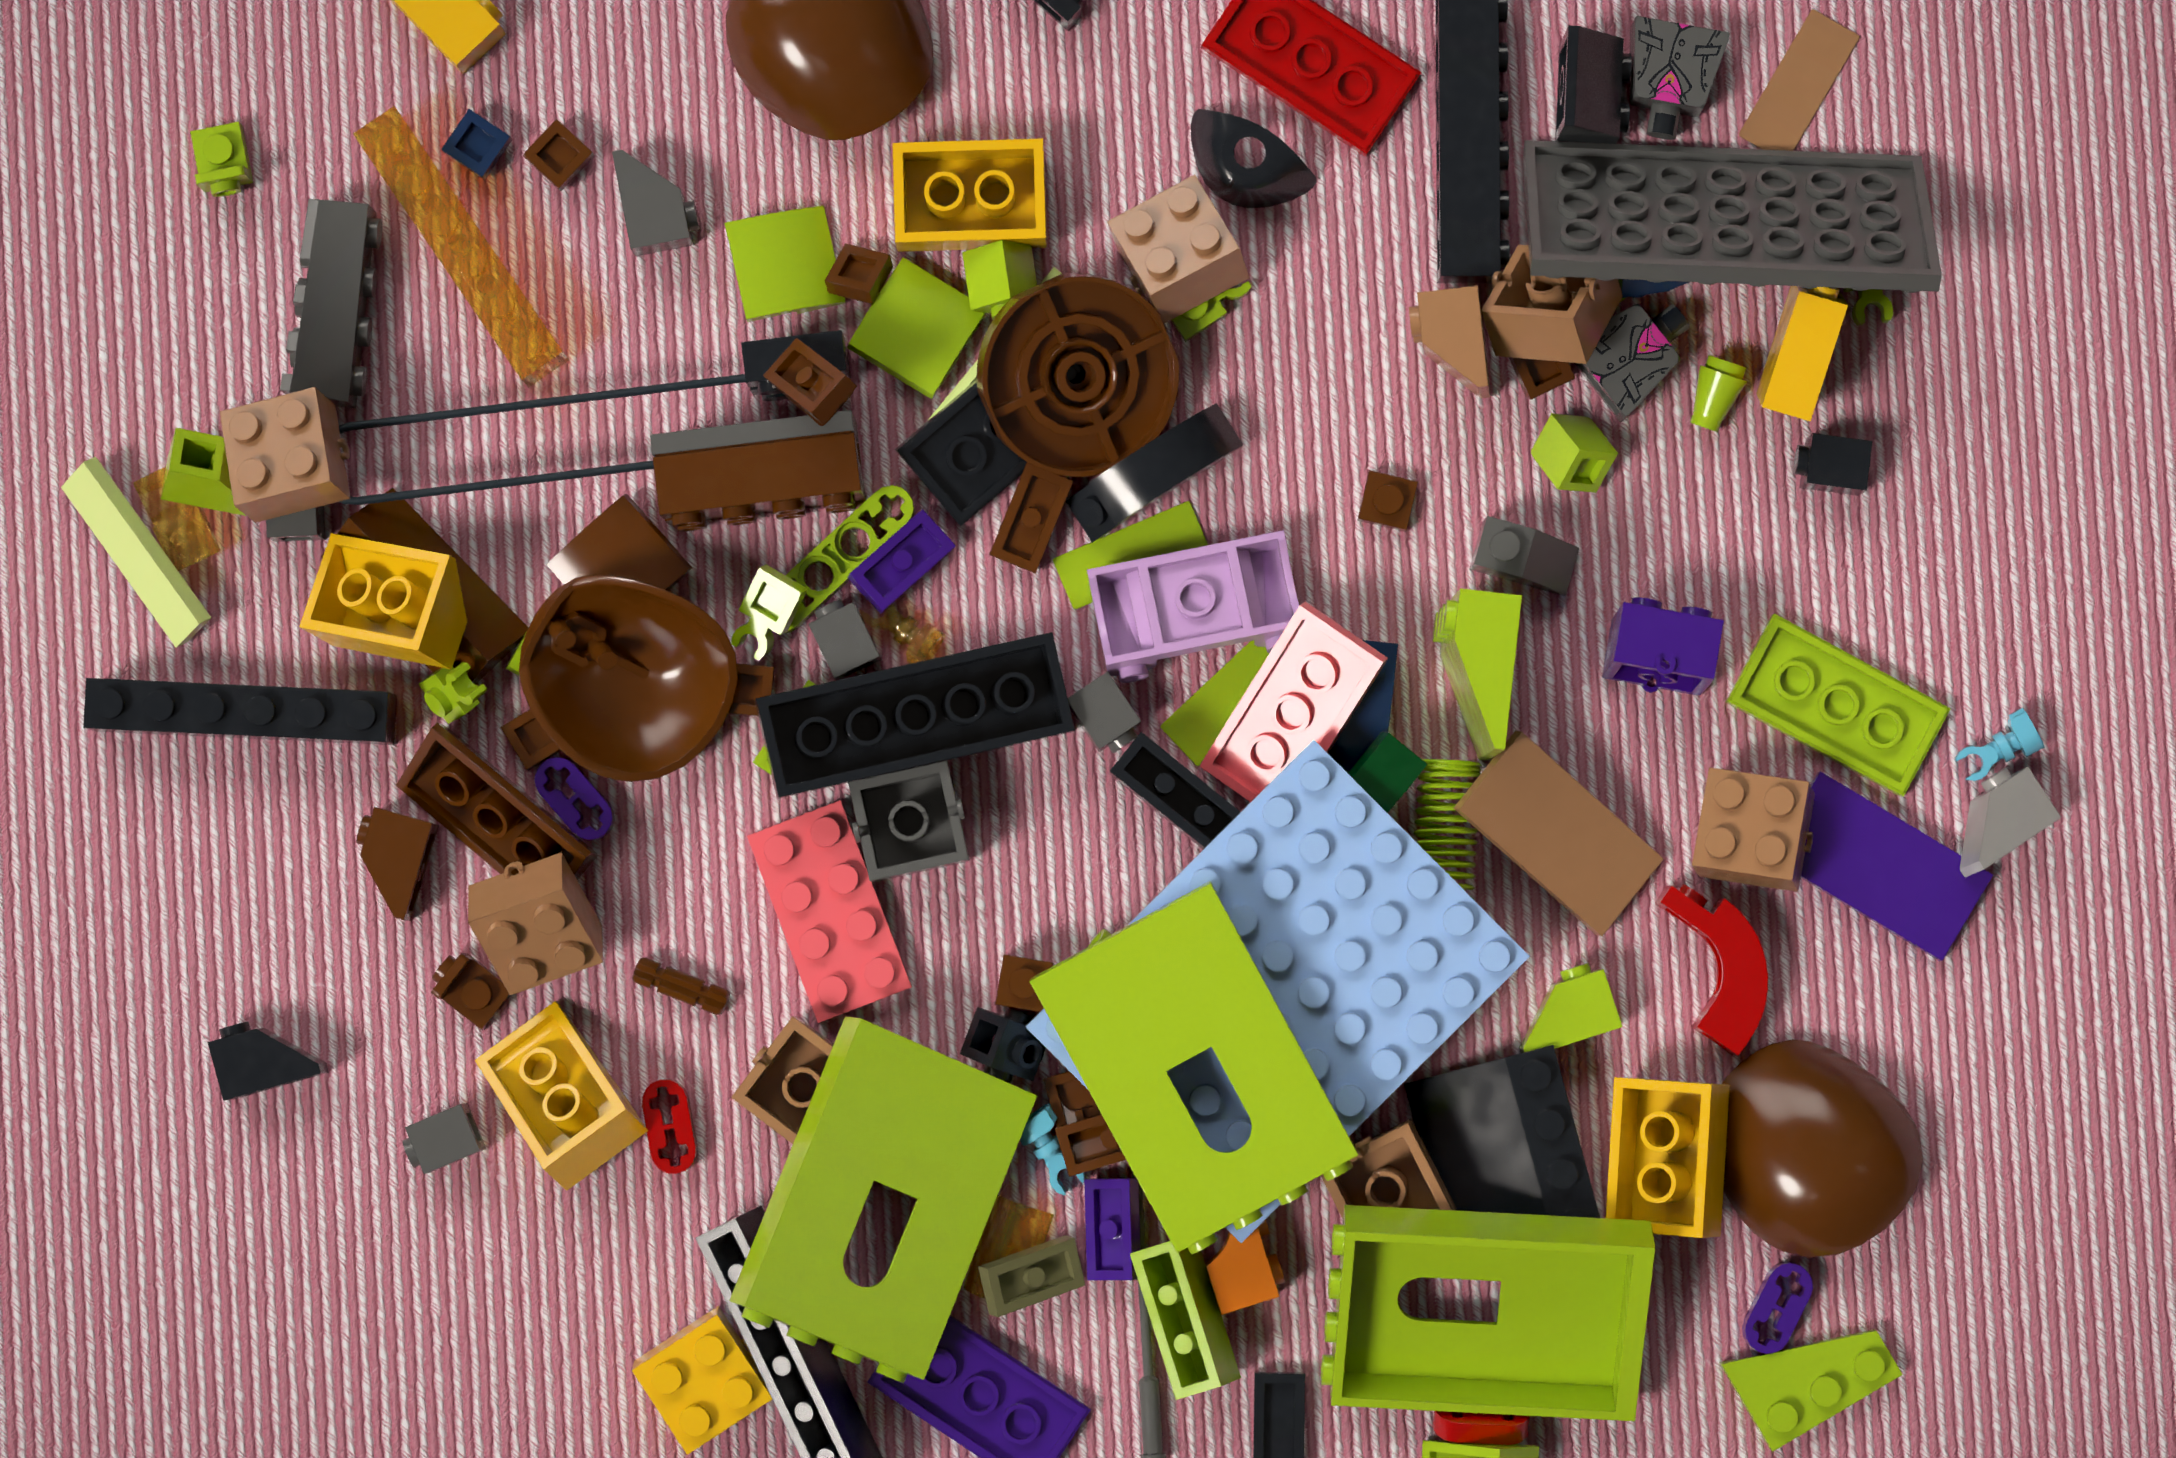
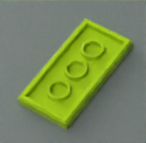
M1775 613L1771 615L1725 701L1900 797H1904L1951 709Z

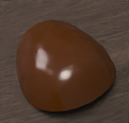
M730 0L726 13V39L730 57L739 77L750 93L768 111L783 122L811 136L825 140H846L865 135L881 127L900 114L920 95L931 75L934 62L933 41L928 20L920 0Z
M588 575L578 577L557 588L535 614L521 646L519 675L522 690L532 713L543 730L560 750L577 764L599 776L617 781L635 782L658 779L688 764L705 749L721 729L733 703L738 681L736 652L726 632L715 619L698 606L678 595L649 584L616 576Z
M1792 1039L1772 1043L1754 1052L1743 1060L1722 1082V1084L1730 1085L1723 1190L1740 1219L1754 1234L1769 1245L1783 1252L1804 1257L1838 1255L1861 1246L1884 1231L1904 1210L1917 1188L1923 1164L1920 1135L1915 1122L1905 1106L1889 1088L1870 1072L1830 1048L1810 1041Z

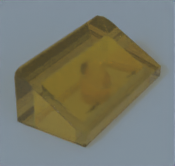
M998 1195L978 1243L964 1289L985 1299L978 1266L1044 1243L1054 1214Z

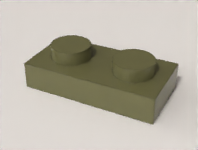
M1067 1235L978 1266L989 1315L996 1317L1085 1286L1075 1238Z

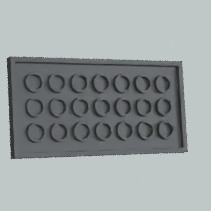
M1524 140L1523 170L1530 276H1545L1553 279L1562 277L1596 278L1604 281L1630 279L1647 280L1654 283L1681 281L1698 282L1705 285L1731 283L1749 284L1756 287L1782 285L1800 286L1807 289L1832 287L1851 288L1858 291L1883 289L1901 290L1909 293L1919 291L1939 292L1942 273L1922 156Z

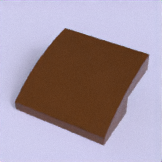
M624 494L609 506L546 564L563 584L578 577L604 575L639 581L666 591L671 590L693 568L628 494Z
M1070 1071L1043 1079L1051 1108L1057 1116V1128H1055L1069 1177L1126 1160L1089 1090Z

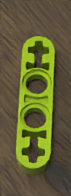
M894 485L884 486L877 490L786 574L787 577L796 580V582L808 588L806 595L814 601L808 607H805L802 601L788 631L785 633H790L799 628L849 581L848 575L913 518L915 512L914 503L907 491ZM887 497L889 500L895 501L900 497L904 500L900 507L904 516L898 521L893 517H888L882 522L879 527L886 531L887 534L878 539L873 528L860 518L869 512L874 521L883 512V507L880 503L883 498ZM850 529L863 530L869 536V548L861 556H849L842 550V537ZM814 563H825L832 569V583L824 590H812L805 583V572Z

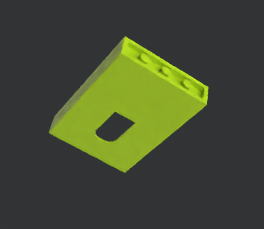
M1211 881L1030 979V984L1177 1253L1186 1248L1189 1249L1191 1254L1197 1253L1218 1240L1215 1232L1233 1223L1236 1230L1241 1229L1261 1218L1263 1214L1260 1208L1278 1199L1281 1206L1288 1204L1308 1192L1305 1184L1322 1174L1326 1181H1329L1353 1168L1350 1159L1358 1156V1152ZM1210 1047L1214 1050L1251 1120L1252 1128L1249 1139L1241 1148L1232 1152L1216 1151L1206 1144L1167 1073L1168 1070Z
M845 1016L729 1301L745 1307L741 1317L767 1328H770L773 1319L790 1326L787 1336L814 1347L818 1338L834 1344L831 1354L857 1365H860L863 1356L879 1363L876 1373L901 1383L905 1382L907 1375L924 1380L1037 1095L862 1018ZM876 1181L917 1200L886 1276L873 1286L862 1287L854 1284L847 1277L843 1266V1259L873 1182Z
M1344 1205L1343 1225L1333 1224L1332 1255H1340L1339 1268H1330L1328 1279V1299H1336L1335 1312L1326 1311L1324 1340L1325 1342H1333L1332 1355L1323 1354L1321 1362V1385H1330L1331 1406L1635 1421L1655 1255V1242L1651 1221ZM1416 1278L1501 1281L1497 1322L1413 1317L1404 1312L1400 1307L1398 1294L1407 1282Z

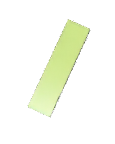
M93 457L84 461L61 486L62 490L174 646L177 648L189 642L211 619V616L99 460Z

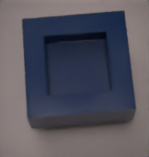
M468 109L441 150L444 154L485 180L511 143L512 138Z

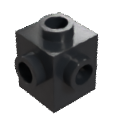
M977 1007L960 1054L984 1064L983 1072L1011 1084L1014 1075L1034 1081L1046 1047L1026 1028V1025L1034 1016L1010 1007L1006 1008L1004 1016Z

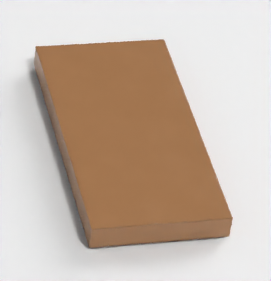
M1515 730L1507 740L1505 750L1491 760L1453 808L1595 935L1599 936L1605 934L1663 860L1656 851L1521 731Z

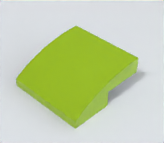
M824 206L770 213L725 223L747 322L791 312L801 314L846 303L845 297L828 293L825 279L835 263L836 257Z
M903 257L883 286L873 305L869 308L848 343L847 348L928 398L933 399L957 363L960 353L985 318L986 313L972 311L968 296Z

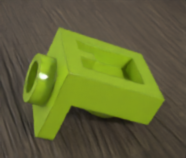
M240 122L190 131L198 174H195L196 185L205 193L211 191L213 197H224L240 193L241 185L253 183L243 126Z

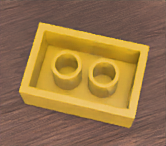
M1043 138L893 143L895 244L898 252L971 250L999 240L1028 244L1032 248H1047Z
M1614 1077L1606 1218L1651 1221L1653 1234L1695 1238L1721 1237L1730 1085Z

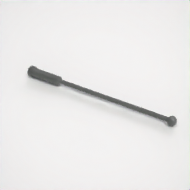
M1131 1169L1132 1178H1136ZM1138 1182L1140 1250L1146 1248L1143 1189ZM1138 1282L1143 1377L1139 1380L1143 1444L1141 1458H1166V1453L1163 1452L1159 1379L1153 1374L1151 1323Z

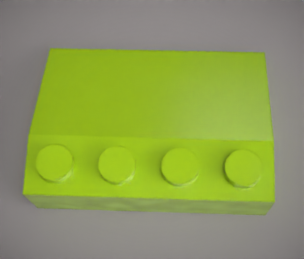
M1460 588L1451 600H1447L1446 604L1439 608V612H1436L1432 641L1441 643L1440 657L1479 760H1490L1503 752L1506 746L1522 595Z

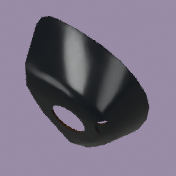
M1202 109L1194 112L1190 127L1191 144L1196 166L1205 184L1216 196L1226 202L1248 209L1271 207L1294 200L1310 191L1316 184V176L1286 143L1268 129L1247 119L1227 113ZM1245 137L1256 138L1265 147L1266 155L1264 161L1255 168L1242 167L1234 158L1235 145ZM1234 180V184L1230 187V182Z

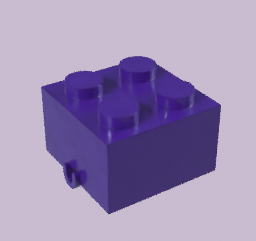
M1635 597L1632 598V603L1623 602L1611 620L1602 678L1641 685L1649 693L1656 692L1658 689L1700 696L1715 678L1724 620L1711 618V611L1698 607H1682L1681 612L1661 609L1662 603L1660 601L1649 598ZM1651 677L1656 679V684L1654 687H1649L1647 685V682L1651 680Z

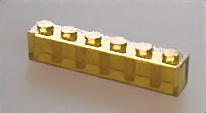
M393 106L353 133L527 387L529 388L570 359L397 108Z

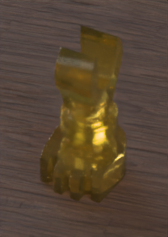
M894 603L886 609L885 615L878 619L872 618L860 609L861 617L869 627L887 630L894 634L893 640L898 644L904 645L907 643L909 645L906 651V661L908 664L932 659L945 640L946 634L930 623H927L921 629L917 627L919 621L912 616L905 618L896 610Z

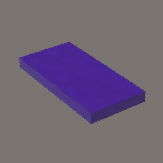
M1818 772L1811 783L1815 793L1809 832H1813L1811 852H1805L1801 878L1938 961H1943L1993 874L1982 870L1964 877L1960 871L1961 855L1823 772Z
M952 1315L949 1316L924 1380L907 1375L905 1382L901 1383L876 1373V1368L867 1383L980 1458H1059L1091 1410L1090 1407Z

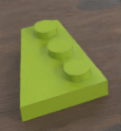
M1874 1329L1817 1341L1813 1344L1781 1349L1776 1353H1763L1752 1357L1719 1362L1771 1451L1777 1450L1903 1375L1879 1333Z

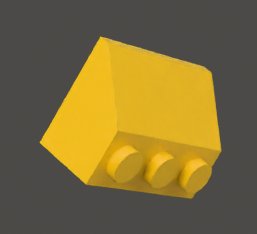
M331 533L299 627L335 647L452 670L467 624L456 559L447 554Z

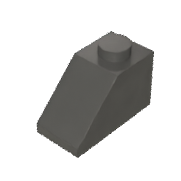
M612 151L630 248L635 257L694 245L691 231L700 230L694 200L685 202V197L679 187L625 151Z
M1487 516L1482 522L1469 570L1566 596L1579 547L1539 530Z

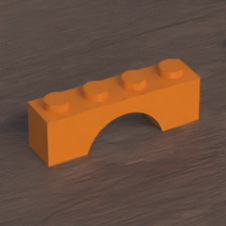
M1266 1219L1242 1243L1228 1232V1236L1221 1249L1205 1263L1221 1315L1279 1297L1276 1285L1285 1283L1277 1255L1267 1256L1261 1240L1262 1236L1270 1234Z

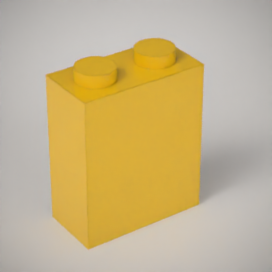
M1790 286L1756 392L1763 408L1811 421L1848 308L1847 302L1842 294L1839 293L1840 289L1832 287L1807 289L1800 286Z

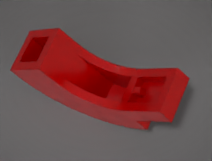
M1682 884L1679 890L1673 886H1667L1655 904L1691 928L1706 941L1714 955L1717 967V979L1713 994L1691 1027L1729 1054L1739 1056L1757 1029L1766 1005L1768 971L1759 938L1745 916L1725 898L1718 899L1709 912L1703 908L1708 900L1689 886Z

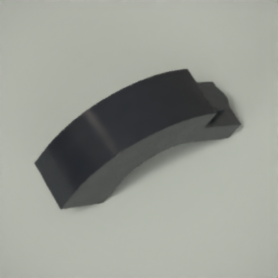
M1215 403L1155 438L1097 476L1086 487L1068 498L1066 503L1093 543L1168 492L1208 470L1243 446V443L1218 404Z

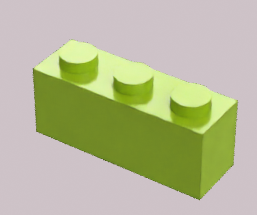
M1167 1241L1130 1253L1175 1399L1178 1400L1205 1392L1240 1379L1241 1375L1202 1252L1199 1251L1191 1254L1189 1249L1186 1248L1177 1253L1171 1241Z

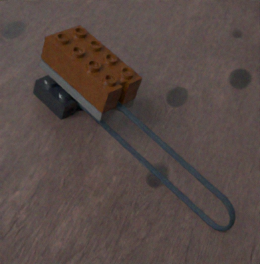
M842 330L741 342L745 374L348 422L339 425V431L342 434L352 430L746 382L748 387H750L753 395H762V401H780L788 398L763 375L796 338L843 372L851 380L848 348ZM847 410L836 412L824 426H819L806 415L650 435L652 455L654 456L653 461L360 497L350 496L351 499L339 502L342 504L363 505L654 469L659 515L665 519L668 525L677 527L678 532L706 529V520L723 518V520L727 521L728 526L757 522L756 514L773 512V514H776L777 519L783 520L806 516V508L819 506L826 508V513L849 512L856 510L855 502L866 501L860 447L859 443H857L859 442L857 423L852 411Z

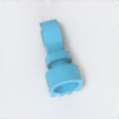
M2023 708L2009 715L2008 727L2011 732L2003 735L2000 731L1992 736V742L1980 747L1968 746L1957 753L1954 761L1963 759L1969 754H1976L1982 762L1980 770L1972 773L1965 780L1977 781L1988 774L1993 764L2001 759H2004L2005 762L2014 759V752L2020 749L2028 757L2045 748L2035 726Z
M1049 1103L1029 1115L1020 1142L1023 1146L1033 1142L1036 1147L1033 1153L1038 1160L1043 1158L1049 1169L1052 1188L1057 1193L1066 1195L1067 1191L1058 1178V1173L1066 1168L1057 1135L1052 1136L1049 1132L1057 1120V1116ZM1085 1172L1076 1175L1082 1184L1084 1183Z

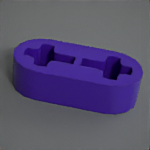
M560 757L550 758L539 766L535 774L536 789L571 831L580 838L591 841L607 836L614 825V810L582 771L571 761ZM554 768L559 772L564 771L566 768L569 770L570 775L567 777L566 782L575 792L570 799L559 789H554L551 792L548 791L546 786L550 783L551 779L547 773L550 769ZM581 799L591 809L600 806L604 811L599 817L600 822L603 824L601 828L596 830L588 826L583 830L579 823L584 817L574 804Z
M1782 1262L1773 1266L1766 1274L1742 1325L1743 1337L1746 1343L1754 1350L1765 1354L1776 1353L1783 1349L1789 1341L1813 1290L1812 1278L1806 1269L1795 1263ZM1794 1271L1797 1273L1795 1282L1802 1286L1801 1291L1798 1295L1789 1293L1782 1306H1779L1776 1302L1782 1292V1288L1776 1284V1280L1780 1275L1788 1277ZM1775 1309L1779 1312L1773 1322V1327L1779 1331L1778 1337L1775 1340L1767 1338L1763 1344L1757 1342L1759 1333L1753 1329L1754 1324L1757 1320L1766 1322L1772 1310Z

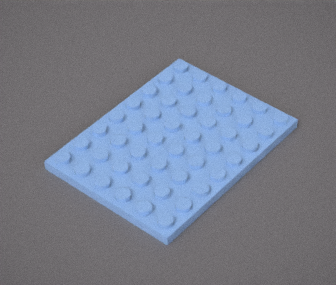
M1314 739L1128 924H1132L1211 881L1349 1136L1530 957ZM1043 1008L1026 1025V1028L1086 1087ZM1212 1047L1167 1071L1208 1146L1216 1151L1232 1152L1241 1148L1247 1142L1252 1128L1250 1117ZM1276 1199L1261 1207L1260 1210L1263 1216L1241 1229L1236 1230L1233 1223L1225 1228L1242 1243L1280 1205V1202Z

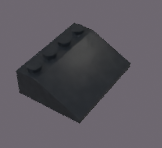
M1554 1045L1404 1084L1415 1127L1457 1208L1456 1211L1600 1218Z

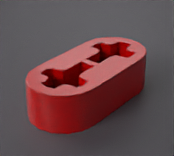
M660 1079L651 1083L645 1089L642 1096V1109L645 1126L648 1130L649 1148L654 1164L661 1171L668 1174H678L688 1170L694 1164L697 1157L698 1146L691 1107L686 1089L679 1082L672 1079ZM667 1087L670 1095L677 1094L679 1097V1104L671 1107L673 1119L671 1124H665L664 1113L661 1108L653 1109L652 1099L659 1097V1088ZM674 1128L677 1143L681 1145L686 1144L688 1147V1154L680 1157L681 1165H673L671 1158H662L661 1149L667 1147L669 1143L667 1129Z
M1434 1411L1433 1429L1440 1438L1456 1443L1515 1445L1527 1438L1530 1416Z

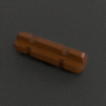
M640 958L632 977L635 983L647 988L655 986L658 988L657 992L692 1006L700 1004L702 1005V1010L715 1015H721L724 1012L730 997L728 990L711 984L710 987L704 985V980L671 967L663 969L660 967L661 963L648 958Z

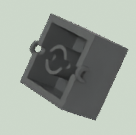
M948 761L848 782L857 821L852 823L856 843L861 842L870 882H878L970 861L961 821L965 819L961 799L957 800Z

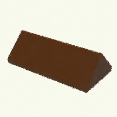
M391 488L385 493H392L397 491L394 488ZM405 499L368 504L351 515L337 533L338 535L447 554L456 559L467 624L453 668L462 662L468 663L471 668L467 671V675L475 685L522 640L529 627ZM426 665L432 672H435L441 668Z
M436 723L430 729L396 784L400 790L500 874L504 873L505 867L512 862L518 861L525 866L562 852L578 880L599 855L451 729L440 723ZM514 869L511 871V873L513 875H516L519 873L518 869Z

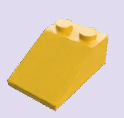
M556 1001L475 1059L478 1067L542 1168L566 1191L648 1132L622 1090Z

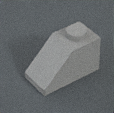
M2007 767L1998 771L1981 783L1985 792L1970 801L1960 862V871L1964 877L1986 869L2061 818L2029 767L2010 774Z

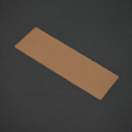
M1812 9L1740 130L1739 136L1762 150L1793 151L1858 42L1859 35Z

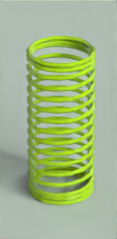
M1422 759L1428 764L1423 771L1431 772L1420 773L1417 778L1429 783L1420 784L1416 789L1432 795H1421L1415 800L1421 804L1432 806H1422L1415 809L1417 814L1430 817L1417 818L1414 823L1430 829H1418L1413 834L1417 837L1432 840L1416 842L1424 850H1430L1426 851L1430 856H1475L1477 853L1471 850L1430 846L1476 845L1478 842L1474 839L1439 836L1430 833L1476 834L1478 830L1476 828L1428 823L1468 822L1461 815L1430 812L1456 811L1453 809L1456 805L1455 803L1432 801V799H1461L1465 793L1428 788H1470L1473 783L1430 777H1479L1482 771L1480 769L1481 763L1447 759ZM1432 857L1441 867L1474 868L1476 866L1474 862ZM1445 870L1453 879H1473L1476 877L1473 873ZM1458 883L1463 890H1473L1475 888L1470 884Z

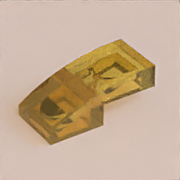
M163 467L133 482V485L154 525L152 529L163 551L179 572L221 550L202 507L161 500L166 467Z

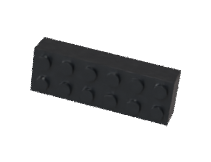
M1053 632L755 699L777 799L1075 731Z

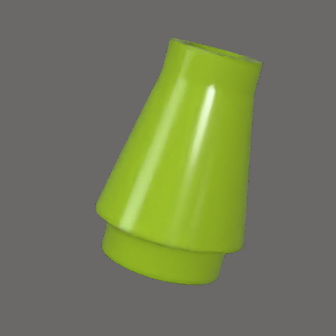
M1709 355L1705 366L1700 365L1694 411L1690 423L1718 432L1722 421L1747 382L1743 380L1747 368Z

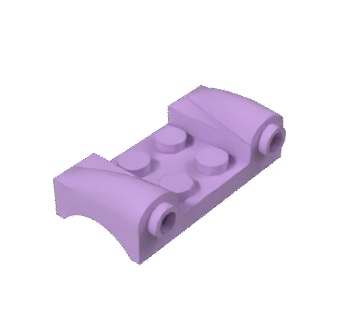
M1284 530L1087 569L1106 669L1110 676H1118L1119 681L1122 683L1136 682L1149 676L1148 670L1157 665L1156 660L1254 640L1255 646L1266 647L1267 652L1270 653L1299 607Z

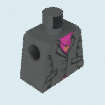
M1641 16L1635 17L1630 28L1632 67L1629 83V102L1633 106L1651 109L1647 135L1659 139H1676L1680 114L1692 117L1700 115L1706 104L1726 49L1730 32Z
M1639 304L1633 305L1612 316L1587 364H1574L1621 423L1680 361L1679 354L1670 343L1688 330L1690 325L1681 311L1673 304L1653 319L1647 315Z

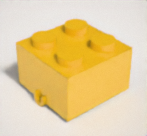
M719 1306L634 1360L632 1372L687 1455L772 1400L750 1351L746 1350L748 1347L744 1339H740Z

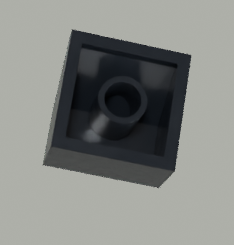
M1568 26L1559 45L1555 141L1616 144L1620 138V132H1628L1630 105L1629 103L1621 102L1622 83H1630L1632 56L1631 53H1623L1624 38L1581 26Z

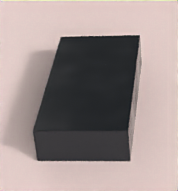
M1254 1372L1253 1458H1304L1305 1373Z

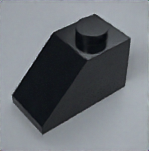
M249 1021L219 1029L221 1039L208 1042L223 1101L234 1100L329 1073L326 1062L265 1028L251 1030Z

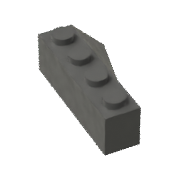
M319 199L308 200L300 253L301 268H308L307 278H299L295 286L293 299L295 315L301 318L299 328L295 327L293 331L288 332L286 352L290 354V365L293 367V374L282 373L280 391L284 394L316 387L336 407L356 408L357 396L365 395L367 367L360 366L362 347H369L372 337V318L365 317L367 297L374 298L377 288V269L370 267L372 248L379 249L382 239V220L375 218L376 212L369 204Z

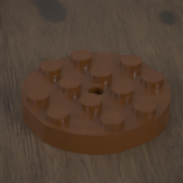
M1081 273L1061 274L1013 296L997 313L988 327L979 351L976 376L977 390L997 437L1020 458L1039 469L1057 475L1071 477L1094 476L1108 470L1160 435L1168 422L1176 401L1179 386V362L1159 313L1141 295L1105 277ZM1072 365H1081L1085 372L1084 378L1078 383H1071L1067 379V370Z

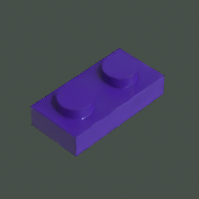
M922 509L857 566L847 578L874 608L882 614L952 552L956 545Z
M1137 1178L1084 1179L1087 1280H1138L1130 1253L1140 1250L1139 1187Z

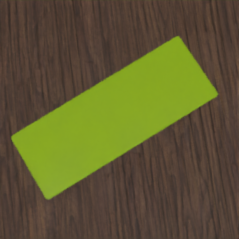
M1186 501L1102 537L1093 543H1088L1055 557L1053 563L1072 607L1076 610L1093 602L1087 569L1207 546L1208 543L1190 502Z
M1254 640L1241 649L1160 726L1196 766H1200L1269 655L1266 647L1255 646Z

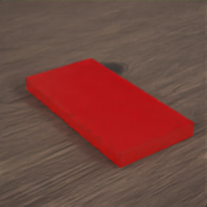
M1231 0L1201 45V49L1365 157L1422 73L1313 0Z

